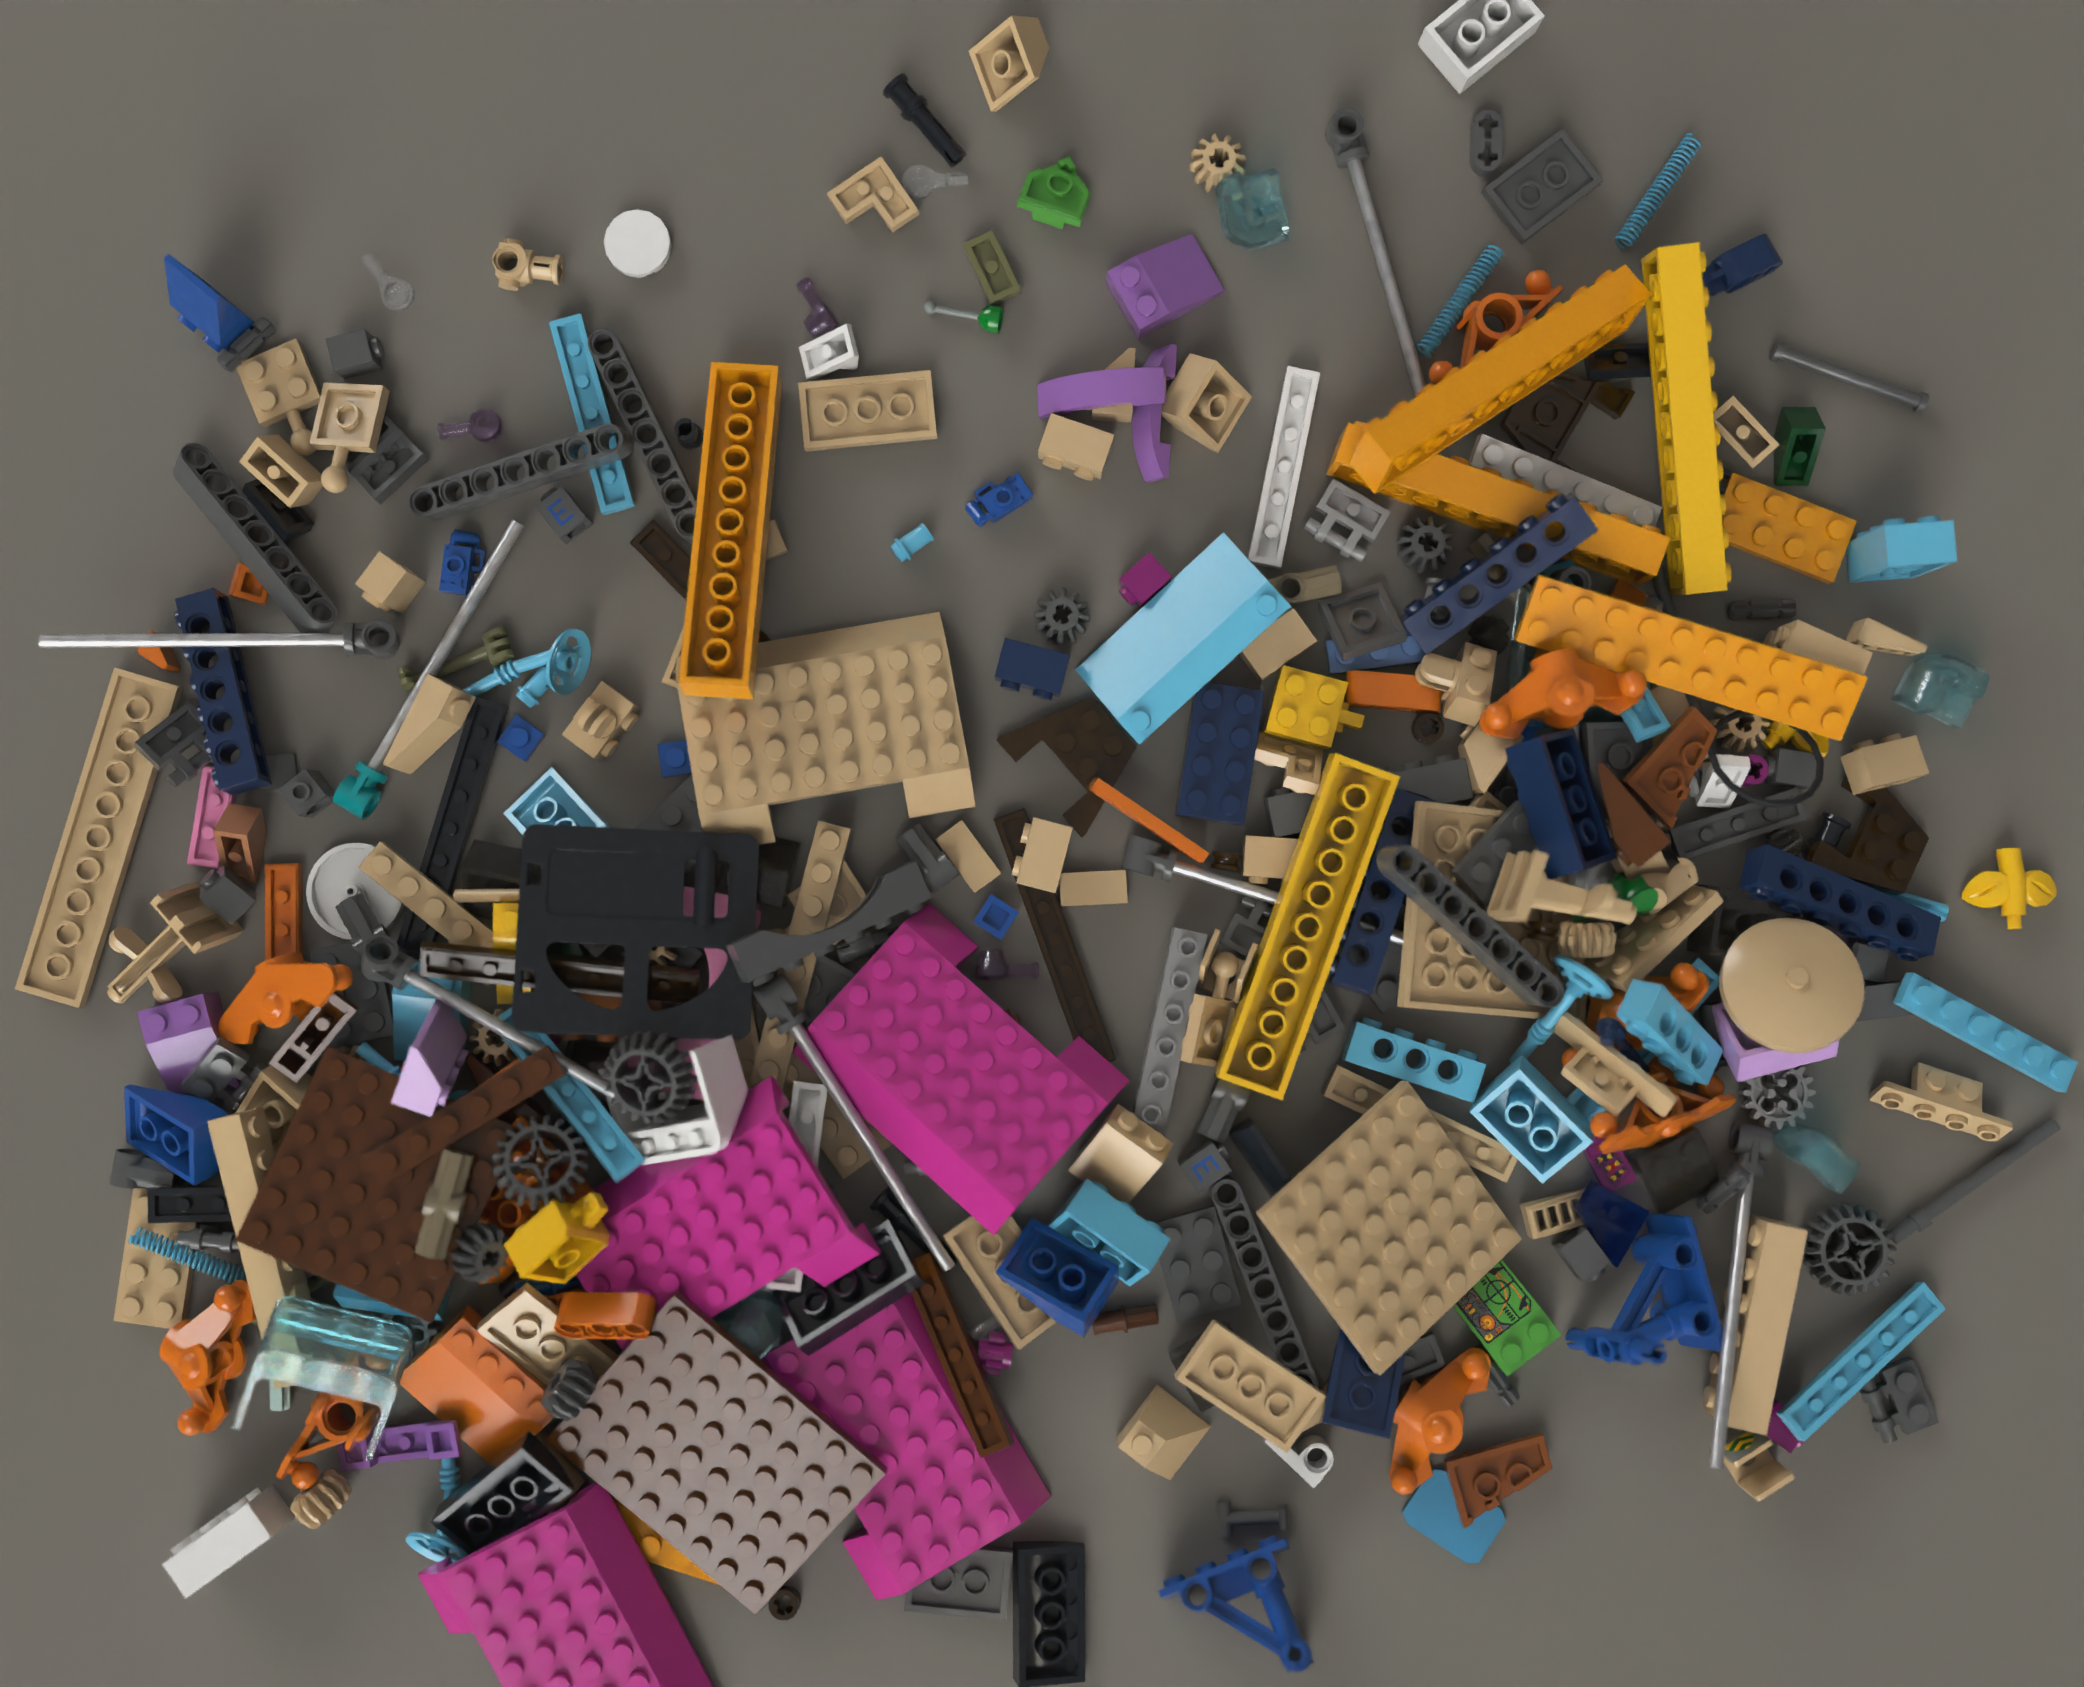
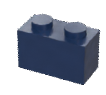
M1005 638L995 673V680L1001 682V688L1019 692L1020 687L1033 690L1032 696L1052 700V696L1060 697L1070 655Z

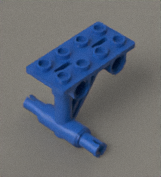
M1660 1213L1646 1214L1644 1218L1648 1233L1637 1237L1632 1245V1255L1638 1264L1644 1265V1268L1611 1329L1596 1326L1590 1327L1587 1330L1576 1327L1571 1328L1566 1333L1565 1339L1575 1343L1569 1342L1567 1346L1573 1350H1583L1588 1356L1603 1359L1608 1363L1620 1362L1630 1365H1640L1643 1362L1655 1365L1662 1364L1667 1357V1351L1657 1350V1348H1666L1662 1342H1659L1664 1339L1667 1341L1678 1339L1679 1344L1683 1346L1721 1352L1723 1326L1720 1323L1715 1305V1295L1711 1290L1707 1276L1706 1262L1702 1257L1698 1243L1697 1229L1693 1224L1691 1216ZM1660 1288L1662 1299L1654 1303L1651 1307L1650 1318L1642 1321L1653 1298L1655 1297L1658 1289Z
M1278 1535L1271 1536L1258 1542L1260 1546L1258 1550L1248 1553L1246 1548L1228 1554V1562L1217 1566L1214 1561L1195 1568L1197 1573L1195 1576L1185 1579V1576L1180 1574L1163 1581L1165 1588L1158 1590L1162 1599L1166 1600L1180 1594L1184 1605L1190 1610L1198 1613L1209 1612L1279 1655L1288 1673L1291 1671H1304L1314 1662L1311 1649L1302 1639L1283 1589L1286 1587L1273 1555L1290 1549L1286 1538L1279 1540ZM1258 1561H1267L1271 1565V1573L1265 1579L1256 1578L1253 1575L1254 1565ZM1202 1586L1206 1589L1207 1598L1203 1604L1193 1605L1190 1598L1191 1592L1194 1588ZM1254 1591L1256 1598L1262 1601L1273 1630L1227 1602Z

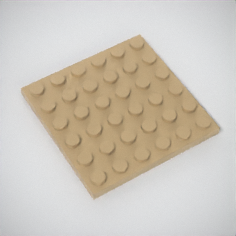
M1415 801L1411 846L1417 849L1480 907L1450 872L1505 811ZM1544 871L1542 875L1547 878L1546 872ZM1568 875L1552 879L1569 884ZM1424 876L1420 879V887L1423 890L1426 884ZM1407 896L1397 1007L1533 1019L1543 1018L1550 1007L1525 1003ZM1448 898L1444 902V908L1447 912L1450 905ZM1531 908L1525 922H1496L1557 977L1564 987L1567 981L1557 970L1553 962V958L1557 954L1562 955L1558 952V944L1553 941L1526 938L1527 934L1531 932L1528 921L1560 924L1563 921L1572 920V916H1575L1574 914ZM1470 920L1469 926H1468V929H1469V932H1470V933H1471L1472 930H1473V922H1472V920ZM1494 942L1493 944V954H1495L1497 951L1496 942ZM1569 957L1583 966L1590 961V958ZM1520 964L1516 968L1517 976L1520 973ZM1542 985L1541 988H1540V996H1541V997H1542L1543 992H1544L1543 985ZM1584 993L1581 998L1577 997L1566 1011L1584 1023L1587 994Z
M1403 1080L1256 1212L1372 1371L1378 1375H1382L1522 1240L1411 1084Z

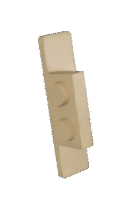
M1568 1012L1561 1015L1555 1026L1554 1033L1578 1051L1561 1071L1560 1074L1615 1118L1635 1097L1661 1117H1665L1670 1112L1678 1098L1671 1093L1667 1086L1658 1083L1644 1072L1636 1062L1630 1061L1617 1051L1613 1045H1602L1600 1037L1590 1030L1582 1020Z
M1920 1062L1912 1067L1911 1089L1889 1081H1883L1869 1096L1870 1101L1881 1104L1887 1109H1897L1912 1114L1918 1119L1930 1120L1945 1125L1951 1130L1976 1135L1985 1141H1998L2013 1130V1123L2011 1121L1982 1112L1983 1083Z

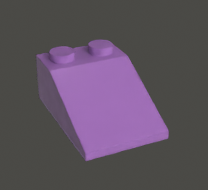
M1193 234L1138 254L1107 271L1106 285L1137 340L1144 338L1225 292Z
M219 992L204 993L137 1012L145 1045L169 1092L192 1096L181 1090L180 1086L184 1078L220 1037L218 1022L224 1011ZM234 1077L228 1084L237 1089L241 1081Z

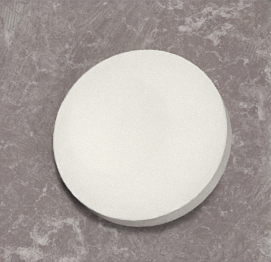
M346 843L334 847L318 859L309 874L306 887L308 907L317 923L332 935L343 939H352L335 906L340 904L341 901L360 893L365 896L379 924L382 923L386 930L396 923L405 907L403 903L358 868L376 847L374 845Z

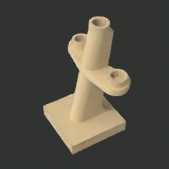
M1534 850L1533 854L1526 851H1519L1518 855L1510 852L1506 853L1486 911L1496 922L1527 921L1530 909L1537 908L1617 921L1629 925L1636 916L1637 907L1633 905V902L1617 898V891L1608 883H1602L1591 890L1580 888L1578 885H1569L1544 877L1542 874L1549 855Z
M201 880L159 893L150 904L169 925L149 945L131 929L124 926L116 927L109 935L110 947L118 953H125L133 961L107 986L109 988L107 991L108 996L116 1003H124L149 979L154 989L152 992L153 996L158 1002L167 1004L177 1001L182 996L183 990L166 966V963L185 945L196 954L236 939L244 929L237 921L231 925L200 900L201 886L199 883Z

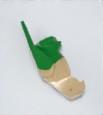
M1678 858L1676 860L1678 864L1668 874L1644 873L1629 880H1626L1622 875L1615 874L1614 878L1609 879L1607 883L1611 884L1613 889L1617 891V898L1633 902V905L1637 907L1636 915L1659 912L1663 907L1697 883L1698 876L1696 867L1690 860ZM1580 915L1572 916L1573 921L1599 919Z

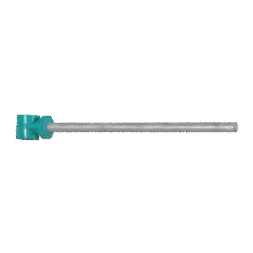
M513 519L511 520L370 763L359 760L355 766V769L360 772L358 776L348 775L336 789L333 802L360 819H367L374 812L381 799L382 793L375 789L378 782L385 784L389 778V775L382 771L383 762L427 674L437 676L524 526Z

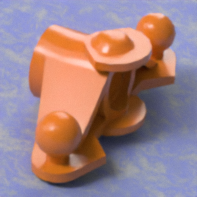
M1534 270L1525 278V289L1530 295H1509L1499 292L1490 294L1481 301L1475 300L1470 303L1463 311V319L1455 327L1460 331L1466 326L1460 369L1468 365L1469 360L1473 357L1474 349L1478 351L1484 350L1487 353L1506 334L1513 336L1518 333L1528 320L1536 318L1565 288L1559 284L1553 289L1549 274L1544 270ZM1532 309L1523 317L1522 310ZM1493 315L1499 318L1503 323V332H1494L1487 328L1483 321V316ZM1437 361L1432 364L1429 370V379L1432 384L1436 385L1441 382L1445 374L1454 368L1453 365L1448 361Z
M1575 649L1556 650L1532 660L1529 663L1531 673L1481 713L1479 726L1486 735L1491 737L1518 740L1527 723L1532 720L1541 719L1551 728L1568 730L1582 720L1585 711L1589 707L1596 705L1619 716L1643 698L1647 687V679L1643 673L1637 670L1617 673L1578 657Z
M301 952L287 953L261 962L255 966V974L218 1022L219 1036L233 1044H251L254 1037L259 1033L261 1024H265L273 1029L284 1027L291 1021L293 1015L302 1022L314 1006L323 1007L335 990L342 991L347 989L353 982V972L344 964L331 965L307 962L304 960Z
M1689 963L1675 965L1671 970L1670 976L1644 977L1641 980L1663 985L1688 1012H1693L1709 988V980L1705 974L1697 971ZM1609 986L1614 993L1610 1000L1588 995L1587 999L1590 1002L1586 1026L1600 1037L1596 1029L1597 1021L1602 1018H1611L1619 1021L1626 1030L1627 1026L1616 1014L1627 992ZM1626 1030V1041L1636 1051L1644 1050L1643 1042ZM1614 1043V1048L1620 1052L1619 1048ZM1572 1046L1565 1049L1562 1053L1561 1062L1563 1067L1578 1053Z
M1659 1072L1650 1076L1658 1083L1667 1086L1671 1093L1678 1098L1665 1117H1661L1635 1097L1617 1116V1121L1612 1114L1607 1112L1595 1114L1591 1119L1590 1129L1596 1137L1605 1140L1599 1146L1603 1154L1640 1147H1652L1656 1143L1728 1109L1737 1100L1733 1094L1723 1095L1725 1088L1723 1081L1715 1075H1712L1708 1085L1697 1084L1699 1095L1666 1085L1668 1076L1665 1072Z
M247 1279L236 1280L232 1285H223L217 1289L214 1295V1303L193 1320H183L174 1325L165 1335L160 1345L159 1355L161 1360L168 1364L193 1401V1408L182 1412L177 1420L178 1429L184 1435L194 1436L200 1432H213L230 1412L224 1391L226 1381L237 1378L243 1372L246 1366L247 1353L246 1347L240 1338L243 1326L257 1320Z
M367 1332L361 1338L342 1365L333 1383L313 1400L310 1407L311 1411L305 1421L306 1426L285 1456L276 1474L278 1479L283 1480L290 1474L292 1483L296 1488L302 1490L309 1489L317 1483L320 1475L319 1470L314 1463L308 1461L297 1462L299 1458L346 1442L344 1449L351 1451L357 1442L365 1440L371 1433L373 1422L377 1418L380 1409L379 1399L374 1391L370 1370L376 1372L386 1370L393 1358L392 1352L387 1346L382 1344L371 1345L374 1335ZM352 1378H354V1383L349 1384ZM340 1403L349 1404L356 1413L355 1423L347 1421L342 1416ZM318 1431L325 1437V1439L310 1444Z
M1478 1347L1466 1349L1448 1362L1446 1366L1441 1367L1421 1383L1412 1379L1399 1398L1393 1420L1398 1427L1389 1473L1390 1484L1397 1493L1402 1495L1410 1494L1433 1476L1429 1458L1431 1452L1445 1454L1454 1450L1460 1444L1464 1425V1415L1460 1408L1463 1399L1467 1394L1487 1391L1491 1359L1483 1349Z

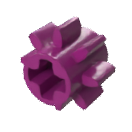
M990 1331L989 1340L980 1338L978 1358L981 1365H985L984 1372L987 1375L1000 1376L1001 1368L1010 1369L1013 1343L1005 1342L1006 1333Z

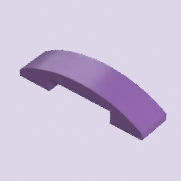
M1169 344L1153 350L1143 367H1164L1166 369V381L1174 379L1177 345ZM1162 403L1133 406V443L1137 462L1145 482L1169 478L1171 444L1160 442Z
M1138 367L1100 370L1037 384L1039 418H1049L1051 413L1065 416L1072 415V411L1124 404L1142 406L1167 402L1166 369L1164 367Z
M428 1420L377 1427L372 1429L365 1440L357 1442L351 1451L344 1449L346 1442L337 1445L341 1471L370 1468L378 1463L427 1457H429V1460L463 1455L458 1424L455 1420Z

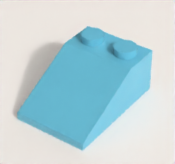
M552 767L503 813L522 835L529 826L534 824L612 828Z
M420 961L417 969L418 973H420ZM429 978L470 1002L473 982ZM409 983L401 991L395 987L392 990L394 1060L406 1061L410 1048L436 998ZM451 1008L465 1033H467L468 1017Z

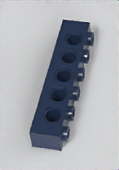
M1571 492L1566 496L1563 493L1555 496L1545 505L1547 510L1539 516L1530 515L1517 525L1518 531L1509 538L1505 536L1498 538L1489 545V552L1478 559L1475 556L1469 559L1459 568L1461 573L1451 580L1448 577L1442 579L1432 587L1433 593L1424 600L1417 598L1404 608L1405 614L1401 616L1402 623L1426 654L1433 651L1599 531ZM1554 521L1562 523L1563 528L1558 536L1553 538L1545 536L1544 531L1549 523ZM1527 542L1534 545L1533 553L1529 557L1519 558L1516 556V549L1520 544ZM1493 564L1505 566V573L1498 579H1491L1487 576V570ZM1471 584L1477 587V593L1471 599H1462L1458 596L1459 590L1464 585ZM1444 605L1449 608V613L1445 618L1437 620L1430 616L1431 610L1435 606Z
M211 588L175 599L177 611L174 614L175 620L183 634H201L203 627L209 623L210 629L206 634L236 633L228 596L217 589ZM182 647L184 656L190 662L192 670L189 680L198 696L200 705L197 706V714L201 723L205 726L207 737L204 738V744L208 754L212 756L215 768L212 769V778L216 787L234 796L272 785L240 647ZM217 655V662L209 668L210 659ZM224 686L225 692L223 696L216 699L218 689ZM232 717L231 727L224 731L225 721ZM239 749L240 756L236 762L232 763L231 756L234 751Z
M1396 788L1342 935L1338 954L1335 955L1330 968L1329 984L1364 996H1369L1373 993L1405 895L1404 892L1381 873L1377 866V855L1383 847L1388 845L1411 846L1415 801L1434 803L1435 801ZM1393 820H1399L1405 824L1407 828L1405 836H1398L1393 832L1391 827ZM1399 853L1396 856V866L1398 868L1402 860ZM1372 883H1379L1385 888L1386 896L1383 900H1378L1372 896L1370 891ZM1362 915H1370L1375 920L1376 926L1373 932H1367L1361 927L1360 918ZM1352 946L1360 947L1364 951L1365 960L1362 964H1356L1350 959L1349 951Z
M1765 844L1747 851L1739 888L1751 893L1754 899L1771 901L1781 905L1780 908L1783 911L1800 913L1810 917L1811 922L1834 927L1839 930L1841 935L1847 937H1858L1867 941L1868 945L1872 948L1887 949L1894 952L1901 960L1913 962L1917 961L1918 958L1934 955L1941 921L1940 916L1771 845Z

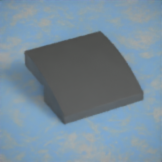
M385 413L376 453L349 451L345 469L357 479L374 500L382 504L423 466L429 458Z

